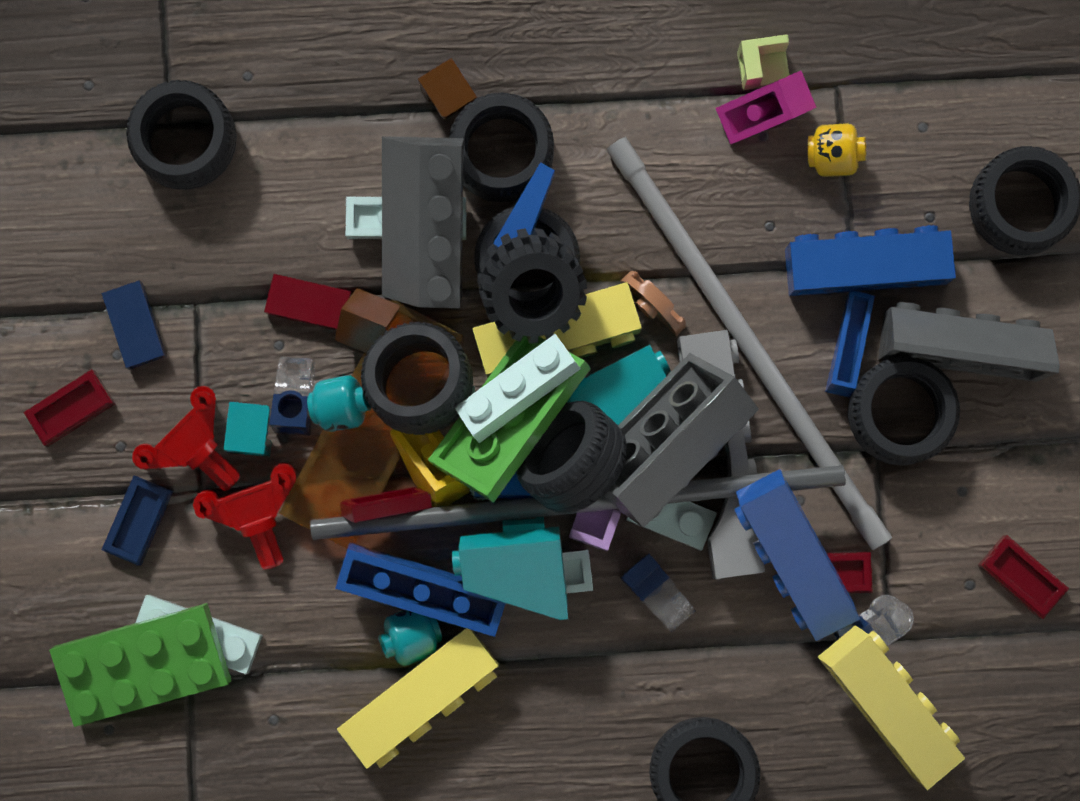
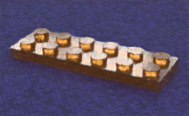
M393 299L391 300V302L398 304L400 309L387 331L391 328H397V325H403L404 323L425 322L443 328L453 335L461 345L464 335ZM365 352L352 374V377L356 378L360 385L362 364L365 356H367ZM417 352L406 356L394 366L388 377L386 386L388 399L397 405L409 407L431 401L449 368L448 360L433 352ZM371 408L369 411H366L364 422L356 428L327 432L323 429L279 514L310 529L311 520L342 517L340 508L342 500L383 493L401 459V455L390 435L392 428L385 424ZM361 535L330 538L329 540L347 549L349 542L357 544Z

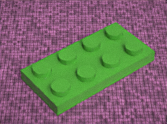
M524 335L521 341L516 340L483 386L546 340L538 336V343H529L527 336ZM570 353L581 368L579 371L480 443L472 436L461 417H459L428 461L437 469L494 503L591 368L585 360Z
M208 603L56 645L49 650L74 727L225 686L232 681Z

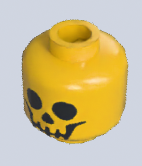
M852 124L820 125L817 127L814 135L808 136L809 167H815L820 176H850L856 173L859 161H866V137H858L857 130Z

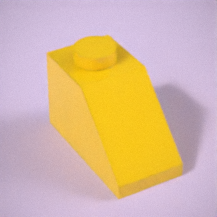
M394 429L390 430V435L414 484L431 494L432 507L448 506L470 492V488L437 469L428 461L444 439L439 430L431 434L425 433V435L405 434Z

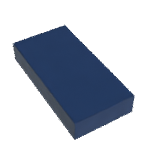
M140 280L101 293L126 369L130 370L167 357L143 283Z
M134 475L101 550L141 566L173 491Z

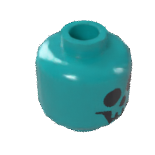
M351 375L324 379L317 382L313 392L309 393L307 398L311 420L314 424H319L327 432L360 426L364 422L366 411L371 409L360 383Z
M407 610L388 616L384 621V634L378 636L385 657H394L401 666H409L427 659L437 651V643L442 642V634L436 619Z

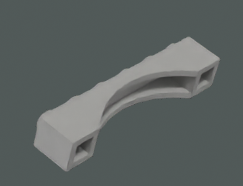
M728 330L680 336L678 338L677 348L680 362L691 353L735 377L733 364L739 363L738 347L735 339L729 340ZM737 379L741 386L744 388L742 379ZM749 421L744 428L739 430L724 445L727 477L757 474L754 458H747L745 443H751ZM738 497L724 498L717 522L707 538L712 579L765 572L764 563L753 542L759 539L752 528L747 531L744 530L734 509L740 506Z

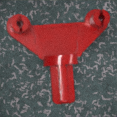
M198 386L192 391L190 396L193 408L155 447L147 443L138 445L133 451L132 460L140 469L189 466L194 470L199 467L222 490L227 491L236 484L241 475L215 450L218 446V443L214 440L216 396L210 387Z
M289 463L278 464L271 472L270 481L222 498H218L217 493L213 490L202 491L194 499V512L199 518H207L232 527L237 531H241L243 537H250L261 568H275L284 562V558L273 527L277 525L275 518L295 484L296 471Z

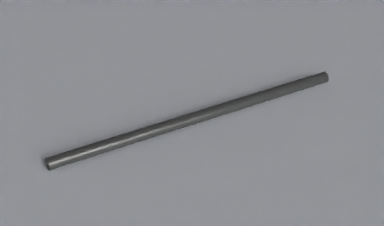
M843 465L782 471L792 491L846 485ZM771 473L693 480L667 504L737 497L736 491ZM603 496L587 508L566 514L618 508ZM534 497L499 500L494 503L489 501L432 507L355 523L344 517L314 519L310 522L312 539L320 540L564 514L553 512L544 507Z

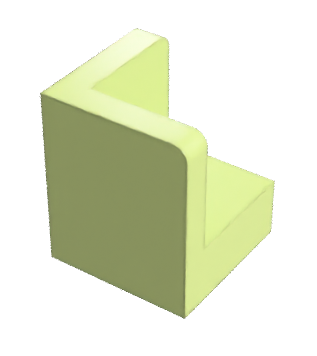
M788 35L741 41L737 56L743 90L762 88L789 76L786 49L789 45Z

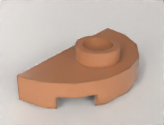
M630 271L620 280L621 283L628 282L630 291L638 298L635 302L636 306L649 319L652 320L656 316L675 336H678L686 328L685 319L673 310L674 304L651 281H644L636 271Z

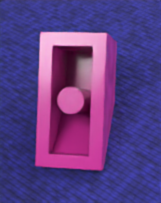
M799 71L715 109L731 145L816 108L803 73Z

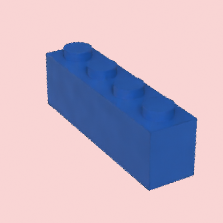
M936 225L914 228V233L899 234L897 228L880 229L874 231V236L859 237V232L846 231L834 234L835 239L819 240V235L806 234L796 236L795 242H790L785 248L789 296L849 292L850 290L869 291L947 285L956 278L951 230L939 231Z
M781 469L736 491L740 506L734 509L745 531L751 528L754 530L759 540L753 542L764 565L772 562L777 571V574L773 575L772 578L781 596L785 598L790 595L796 606L791 608V612L801 631L809 628L815 641H818L860 620L851 596Z
M351 542L348 544L335 588L493 637L496 635L506 604L463 590L462 576H454V574Z

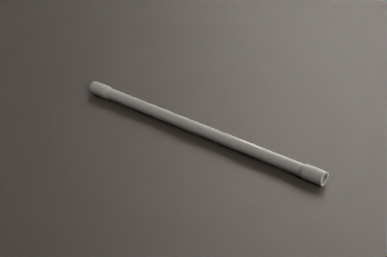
M624 137L613 143L606 151L624 178L631 183L818 467L841 465L647 173L644 163L628 139ZM845 471L846 485L832 488L850 513L852 522L870 549L874 550L889 541L892 536L874 509L867 504Z

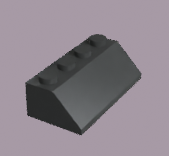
M382 136V297L416 307L460 308L463 260L464 138Z
M904 302L896 303V308L891 307L884 312L878 360L885 361L897 357L920 358L940 369L1038 382L1059 373L1060 363L1053 329L1040 328L1041 322L1018 319L1016 324L1000 322V316L993 314H976V319L960 317L961 311L950 308H937L936 313L920 311L921 306L918 304Z
M689 353L618 425L626 438V457L619 477L604 496L624 515L644 528L652 519L659 515L663 507L680 490L689 484L690 480L705 464L713 459L719 450L739 430L745 427L748 420L759 408L734 376Z

